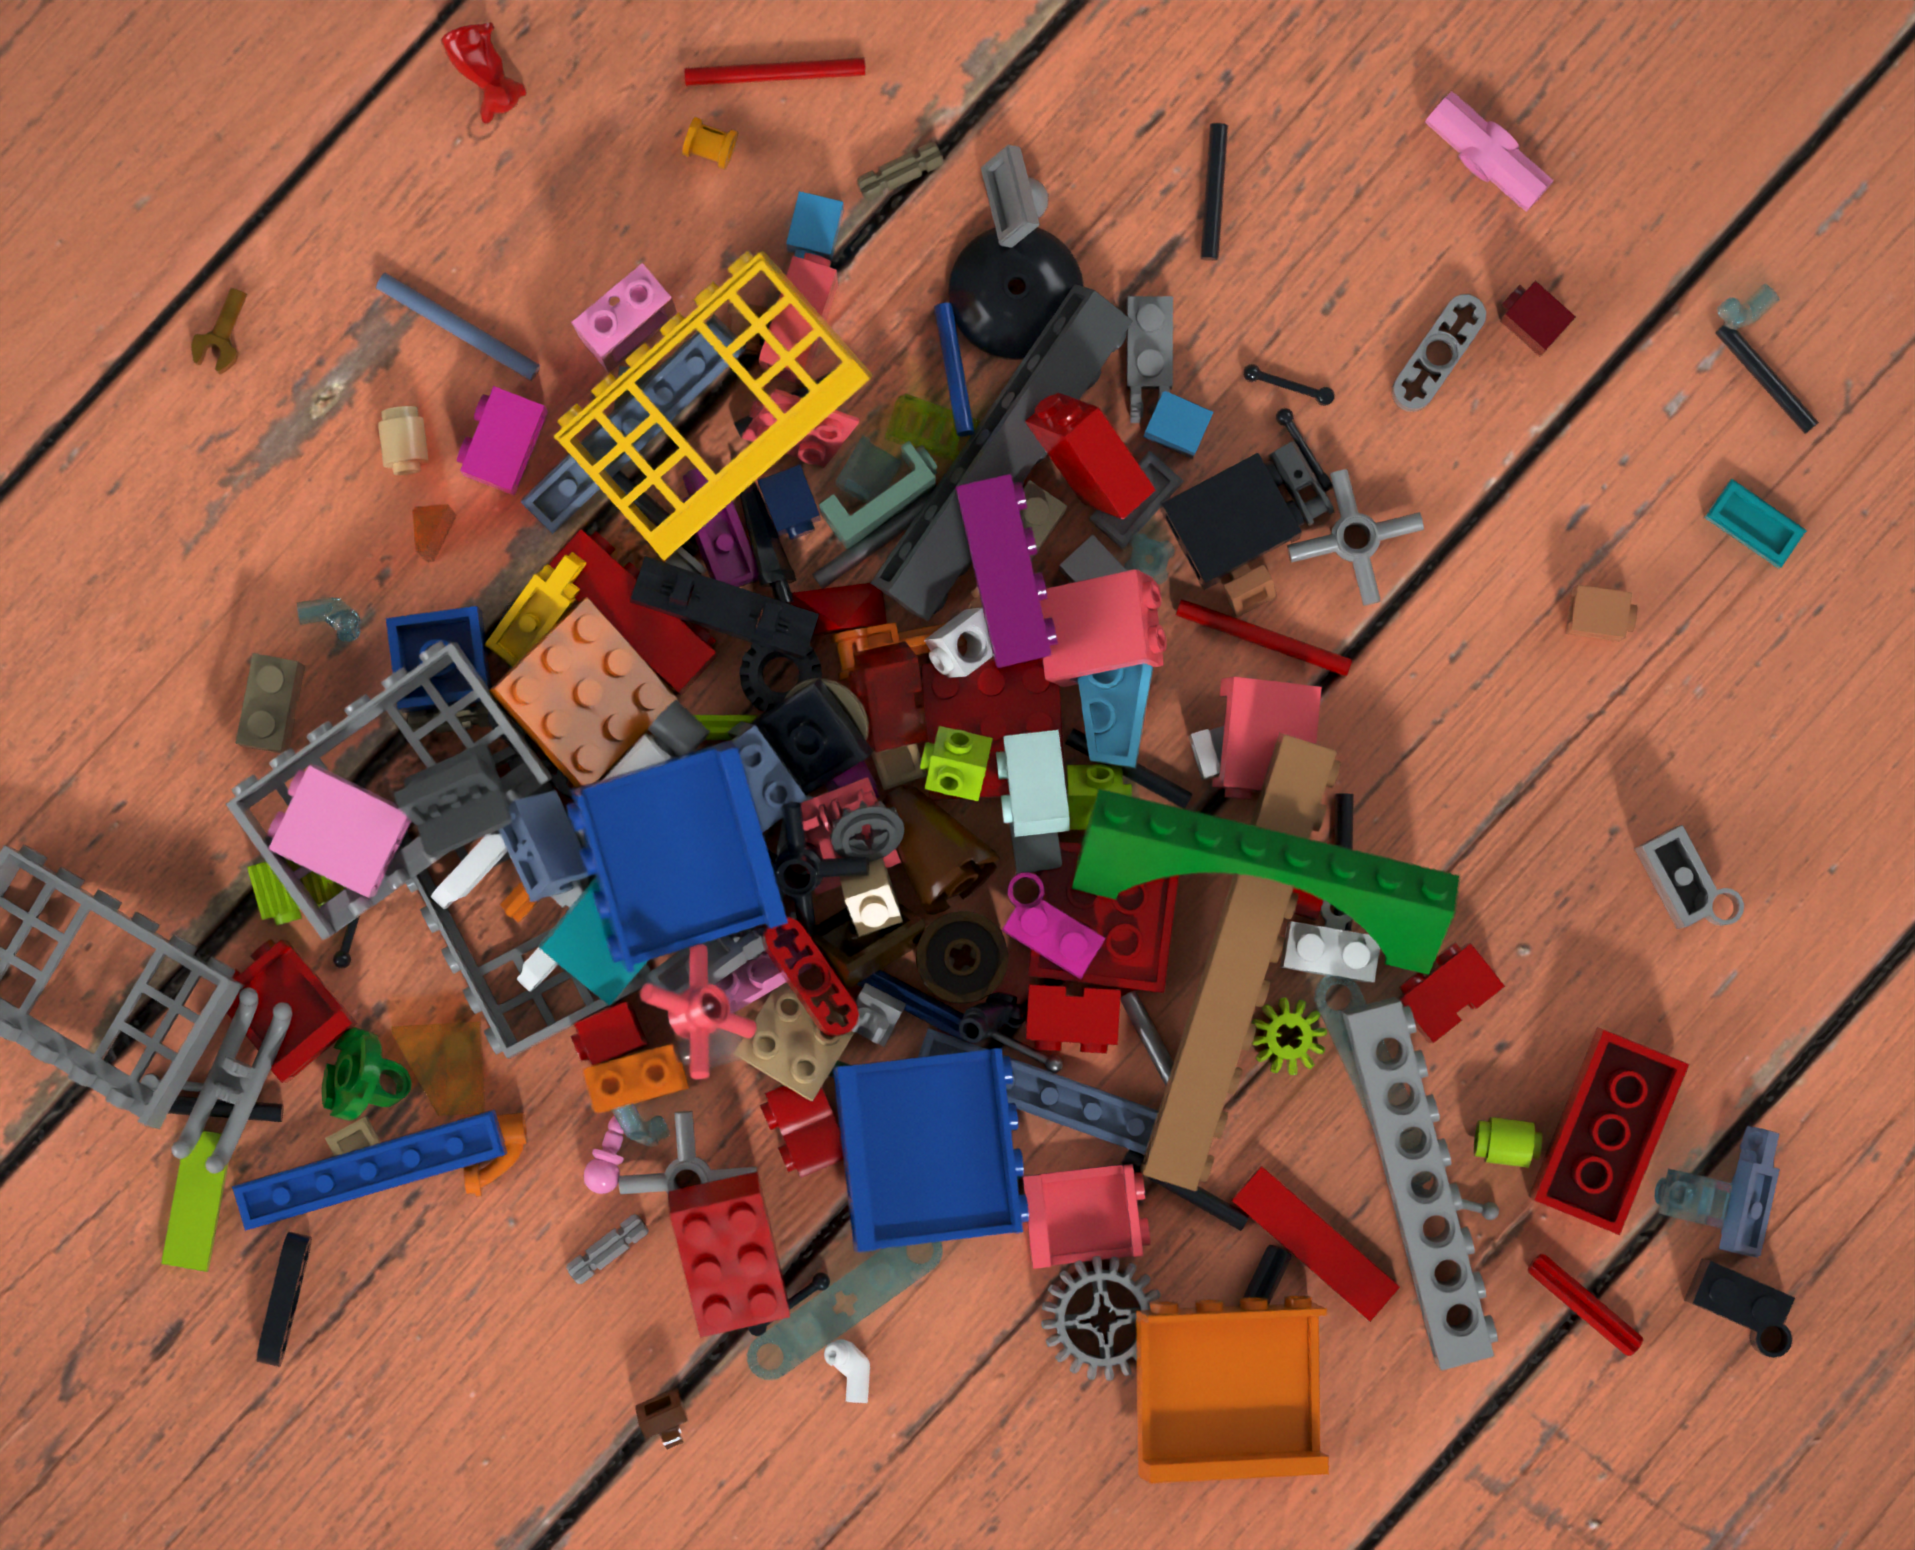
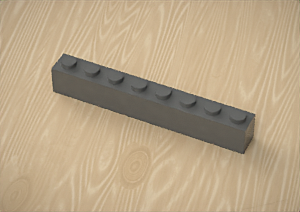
M1074 284L1054 316L975 429V433L971 435L872 580V585L910 613L929 621L933 614L942 609L947 601L948 592L957 578L965 574L972 565L955 487L1011 474L1013 483L1022 482L1024 488V480L1032 468L1047 455V452L1025 421L1035 413L1037 404L1050 395L1059 392L1080 400L1084 392L1091 388L1099 379L1101 367L1110 354L1116 351L1125 341L1126 331L1133 320L1095 290Z

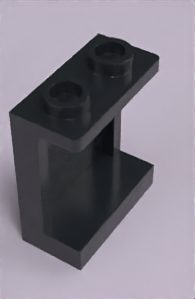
M1259 453L1162 503L1161 513L1203 590L1219 583L1222 576L1289 541L1293 543L1301 537L1302 531L1299 526L1305 524L1304 519L1293 500L1285 502L1278 486L1282 485L1283 482L1272 461L1269 460L1264 463Z

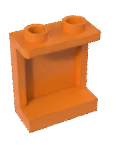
M670 1044L582 1069L595 1113H604L690 1089L678 1044Z

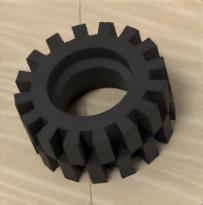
M753 643L742 658L743 661L739 672L741 686L747 699L754 707L763 712L783 701L791 691L775 692L766 686L763 679V671L767 663L772 659L784 657L796 664L799 670V679L796 685L808 679L822 678L819 658L810 644L805 659L802 660Z

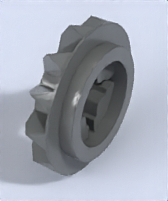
M861 801L859 809L850 810L844 808L842 818L832 821L833 832L830 834L834 850L841 857H868L869 862L887 856L898 847L904 835V825L895 807L886 808L881 801L876 802L873 806H867ZM866 824L871 825L869 839H865L864 834H862V826Z

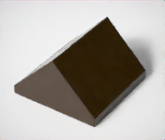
M898 902L903 922L859 936L849 909L846 907L816 925L817 932L810 937L846 990L915 949L926 927L923 919Z

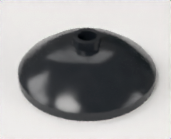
M992 228L975 237L959 254L951 271L948 296L949 303L952 304L955 323L968 341L989 355L1002 359L1023 360L1074 284L1084 287V283L1075 257L1067 246L1051 233L1036 228L1015 246L1006 247L999 244L996 228ZM1015 279L1021 280L1026 287L1024 292L1018 295L1011 293L1008 289V284Z

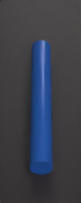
M941 303L936 305L934 309L955 429L958 437H965L975 432L952 304Z

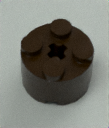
M969 911L952 912L937 918L923 932L917 947V968L923 983L937 997L951 1003H973L990 995L1003 980L1008 967V948L1001 931L988 918ZM964 945H967L972 949L970 957L975 960V964L972 967L964 965L960 971L953 967L955 959L949 956V953L952 949L961 950Z

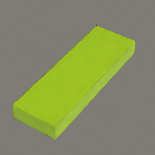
M203 1130L191 1154L186 1158L180 1159L161 1264L204 1272L209 1271L229 1162L221 1172L215 1174L210 1173L206 1169L205 1163L207 1158L212 1155L222 1133Z

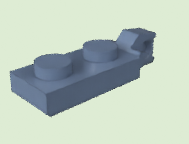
M1747 1126L1740 1144V1159L1731 1182L1732 1192L1726 1218L1721 1227L1722 1236L1719 1249L1756 1258L1761 1256L1780 1169L1774 1168V1156L1779 1133Z

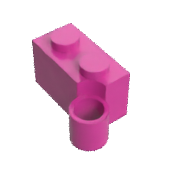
M1027 872L1016 875L1010 881L1007 888L1010 903L1016 908L1003 927L1002 932L1080 979L1105 938L1042 900L1044 885L1035 874ZM1028 878L1037 884L1039 895L1035 902L1022 904L1014 898L1012 888L1020 879Z

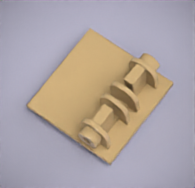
M786 982L771 992L754 1020L757 1025L754 1036L749 1039L743 1037L734 1055L812 1102L855 1032L850 1031L840 1036H829L821 1032ZM811 998V1001L814 1003L815 1006H817L819 1001H817L814 998ZM829 1008L830 1014L825 1017L829 1024L837 1022L843 1027L845 1025L843 1016Z

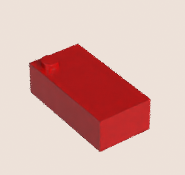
M1597 1027L1529 1197L1536 1202L1620 1235L1689 1064Z

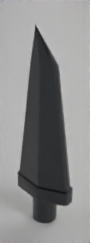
M754 481L740 493V499L758 572L757 577L761 587H771L774 599L793 604L794 599L789 583H793L797 579Z

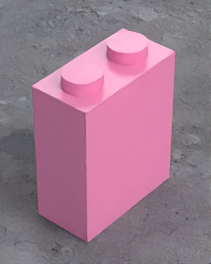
M308 765L306 771L300 769L288 789V795L293 798L286 813L279 811L269 828L267 836L273 838L268 849L368 898L376 896L411 820L398 809L397 804L318 765Z

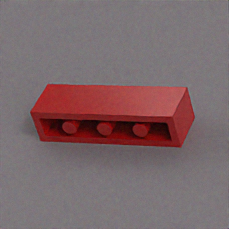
M581 529L548 565L555 569L563 557L570 555L571 552H574L583 559L586 565L573 582L580 589L575 597L576 601L579 602L581 599L588 597L649 667L679 695H682L718 656L711 648L716 640L700 625L694 624L690 629L679 618L631 603L630 599L640 570L631 562L622 567L610 556L616 549L597 531L589 537Z

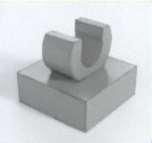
M865 983L855 1002L858 1007L859 1018L856 1026L851 1031L885 1047L906 1003Z

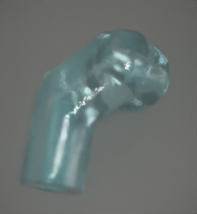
M1764 284L1742 305L1737 298L1730 297L1718 307L1717 313L1720 318L1725 320L1723 324L1727 328L1735 330L1756 323L1780 298L1770 286Z
M330 597L297 602L298 618L301 625L325 621L337 630V638L344 642L354 641L360 636L361 629L359 625L361 619L358 612L341 599Z
M634 1103L611 1110L624 1134L635 1142L653 1147L659 1145L658 1141L666 1139L670 1134V1130L662 1116L657 1115L651 1120L646 1121L641 1117Z

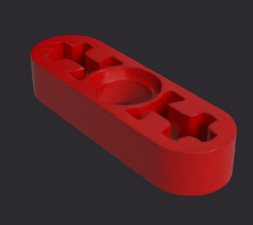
M786 917L788 921L786 924L773 928L767 926L762 935L763 947L819 1030L829 1036H840L850 1032L858 1022V1007L802 924L793 918ZM777 927H780L783 932L790 929L794 932L795 937L790 942L797 954L804 948L810 954L797 960L791 968L785 963V960L793 957L786 946L777 948L774 945L773 941L778 937L775 930ZM804 964L816 965L823 974L822 984L816 990H807L799 983L798 972ZM832 986L836 993L828 996V999L834 1007L837 1008L843 1005L846 1008L847 1013L842 1017L845 1025L841 1027L837 1022L829 1024L825 1017L830 1014V1009L824 1000L815 1006L811 998L822 995Z

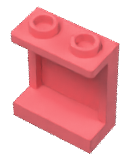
M1134 569L1046 588L1048 599L1041 600L1040 605L1043 618L1052 617L1058 644L1050 646L1052 655L1043 657L1046 680L1061 687L1077 685V677L1139 664H1148L1152 667L1163 666L1162 652L1166 651L1167 641L1162 626L1159 625L1157 608L1161 606V592L1157 582L1151 576Z
M1243 677L1222 678L1220 697H1227L1220 775L1218 778H1213L1212 787L1225 789L1224 797L1252 800V793H1260L1279 733L1316 744L1322 687Z
M1133 1164L1022 1176L1024 1194H1026L1029 1208V1222L1027 1224L1033 1269L1075 1263L1079 1260L1082 1262L1092 1261L1094 1256H1100L1101 1260L1111 1259L1112 1257L1143 1256L1142 1246L1150 1245L1148 1219H1139L1137 1200L1145 1199L1142 1172L1134 1173Z

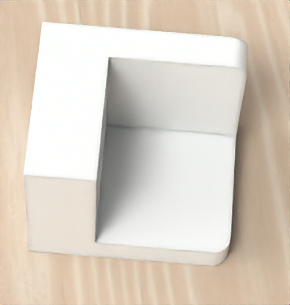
M1224 726L1212 730L1205 729L1192 733L1189 736L1202 780L1220 775Z

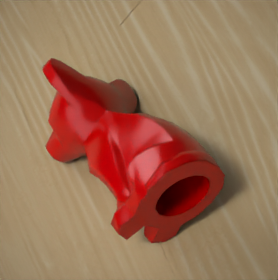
M491 22L459 27L446 33L441 38L445 53L454 67L465 78L483 89L480 115L484 124L490 123L495 114L507 113L517 106L519 98L526 95V89L522 83L515 82L504 74L502 58L491 41V33L495 29Z

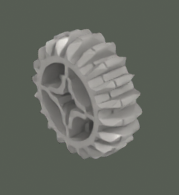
M1094 1256L1092 1258L1093 1271L1086 1272L1083 1262L1081 1260L1076 1261L1075 1268L1080 1276L1072 1279L1067 1271L1062 1270L1059 1275L1068 1284L1066 1288L1062 1290L1053 1284L1049 1286L1048 1291L1052 1295L1059 1297L1057 1304L1049 1301L1042 1303L1043 1310L1055 1312V1319L1042 1320L1041 1326L1043 1329L1056 1328L1057 1334L1046 1339V1344L1048 1347L1062 1342L1064 1348L1055 1356L1058 1362L1064 1361L1071 1354L1075 1357L1070 1365L1072 1373L1076 1374L1084 1362L1089 1364L1087 1369L1088 1379H1095L1098 1366L1104 1367L1105 1378L1107 1381L1114 1379L1112 1366L1120 1364L1123 1374L1129 1376L1132 1372L1126 1361L1134 1357L1137 1362V1335L1129 1346L1114 1354L1113 1337L1116 1329L1121 1325L1136 1322V1310H1151L1149 1302L1157 1300L1161 1294L1157 1289L1144 1294L1142 1289L1149 1284L1151 1278L1144 1274L1134 1282L1131 1278L1137 1268L1135 1264L1129 1263L1122 1274L1117 1272L1119 1267L1118 1257L1111 1258L1109 1270H1102L1100 1256ZM1106 1280L1115 1281L1127 1287L1135 1295L1140 1307L1122 1308L1112 1305L1108 1297ZM1092 1282L1093 1302L1091 1306L1085 1311L1065 1315L1066 1307L1073 1294L1082 1286ZM1100 1294H1102L1103 1304L1109 1306L1107 1310L1109 1313L1114 1310L1116 1315H1127L1125 1317H1117L1115 1320L1108 1322L1106 1342H1104L1103 1332L1097 1330L1098 1324L1092 1326L1090 1321L1079 1322L1081 1319H1090V1316L1098 1314ZM1078 1328L1093 1331L1098 1338L1100 1356L1086 1353L1078 1348L1069 1338L1066 1329Z

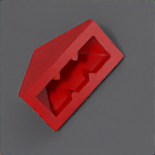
M871 583L792 593L794 606L819 614L812 636L835 634L887 624L883 592Z

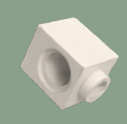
M983 607L963 610L924 640L931 651L929 658L932 664L940 673L948 678L965 677L993 657ZM960 635H963L967 641V651L964 656L957 649V640Z

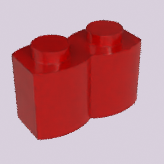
M785 1085L765 1092L768 1102L761 1104L760 1107L770 1131L779 1127L786 1144L778 1147V1150L788 1173L797 1169L800 1178H803L843 1160L840 1128L822 1087L812 1102Z

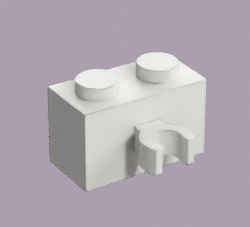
M1324 900L1320 910L1321 916L1325 920L1324 927L1293 921L1287 923L1280 968L1366 983L1375 982L1380 947L1368 934L1345 931L1346 923L1352 919L1345 913L1342 916L1332 914L1330 903Z

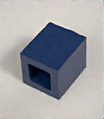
M801 465L758 480L778 536L788 533L790 539H795L815 530L813 523L820 521L821 518Z

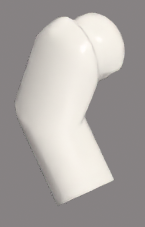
M838 1339L829 1343L825 1348L824 1358L830 1366L834 1365L847 1377L845 1401L868 1403L869 1359L850 1341Z

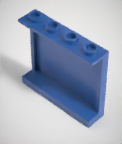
M731 741L571 790L574 803L567 805L569 817L574 831H583L587 847L580 849L581 858L587 875H596L600 891L593 893L594 902L600 919L608 917L613 933L606 936L607 946L613 963L621 961L628 973L635 971L633 966L635 964L766 923L769 928L788 923L739 750Z
M1002 1048L833 1068L854 1252L875 1251L876 1249L1006 1233H1023L1022 1222H1029V1208L1026 1194L1019 1195L1017 1176L1024 1175L1021 1149H1013L1011 1131L1018 1130V1114L1015 1102L1008 1103L1006 1085L1013 1084V1072L1010 1057H1003Z

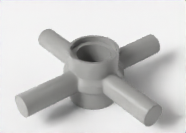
M1348 469L1330 473L1341 518L1333 526L1330 535L1287 545L1290 561L1292 563L1336 552L1342 559L1353 563L1363 606L1381 602L1370 557L1378 549L1381 540L1424 530L1421 514L1419 512L1375 523L1369 516L1358 513ZM1358 526L1365 531L1367 544L1364 548L1353 549L1345 543L1343 533L1347 527Z
M679 1111L674 1113L678 1158L669 1164L665 1173L619 1176L620 1194L666 1191L668 1194V1191L681 1189L676 1182V1174L681 1170L690 1169L695 1171L701 1179V1184L756 1172L757 1167L711 1170L704 1160L696 1157L693 1111Z

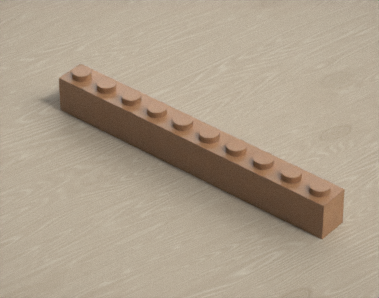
M1279 733L1250 825L1306 839L1310 838L1312 830L1319 832L1327 808L1326 805L1320 804L1326 786L1333 788L1340 770L1341 762L1335 760L1337 751ZM1234 874L1140 1166V1171L1143 1175L1193 1191L1197 1190L1199 1181L1207 1182L1214 1161V1156L1208 1154L1213 1137L1221 1138L1228 1118V1112L1222 1111L1227 1093L1232 1095L1236 1093L1242 1074V1069L1236 1067L1241 1050L1249 1051L1255 1035L1256 1025L1250 1023L1255 1006L1263 1007L1268 995L1270 981L1264 979L1269 962L1277 963L1283 948L1284 937L1278 936L1283 919L1290 920L1297 904L1298 893L1292 892L1293 886L1270 879Z

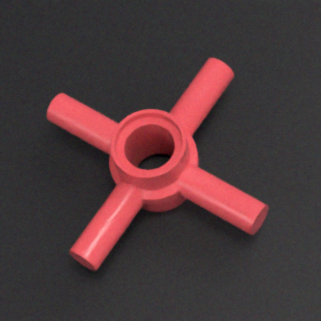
M698 944L689 947L690 988L683 991L680 995L648 983L641 990V999L644 1002L668 1010L669 1022L674 1031L681 1037L690 1038V1076L694 1079H705L709 1077V1034L720 1028L749 1039L754 1036L757 1025L752 1020L730 1013V1004L723 990L716 985L708 984V947Z

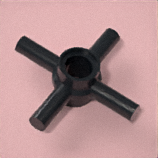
M789 802L783 805L788 847L780 853L776 861L771 862V866L779 889L786 895L794 897L797 921L802 924L809 936H812L817 932L812 891L820 885L823 877L869 875L868 857L823 859L820 850L815 845L805 841L801 803ZM801 864L809 870L810 874H797L790 868V865Z

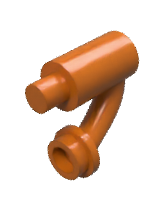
M524 1112L497 1115L508 1154L496 1157L482 1169L480 1163L464 1167L466 1194H475L476 1197L482 1196L483 1187L505 1173L518 1160L523 1151L524 1144H527Z

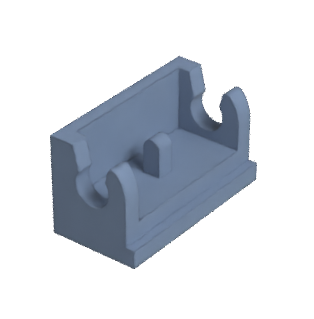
M556 791L513 800L508 806L512 822L498 830L530 901L534 902L544 897L567 892L574 888L572 881L588 877L580 854L582 847Z

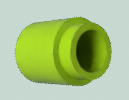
M1490 1117L1489 1121L1478 1120L1474 1137V1157H1482L1486 1163L1526 1168L1530 1167L1532 1159L1539 1160L1542 1149V1132H1535L1534 1122Z

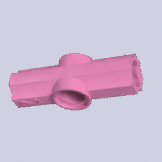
M1452 91L1438 104L1425 121L1430 128L1460 153L1459 158L1472 173L1486 182L1491 180L1526 212L1553 182L1547 174L1518 150V143L1505 129L1495 122H1486L1472 107Z

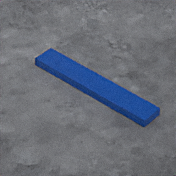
M494 1109L237 1184L232 1188L246 1231L508 1154Z

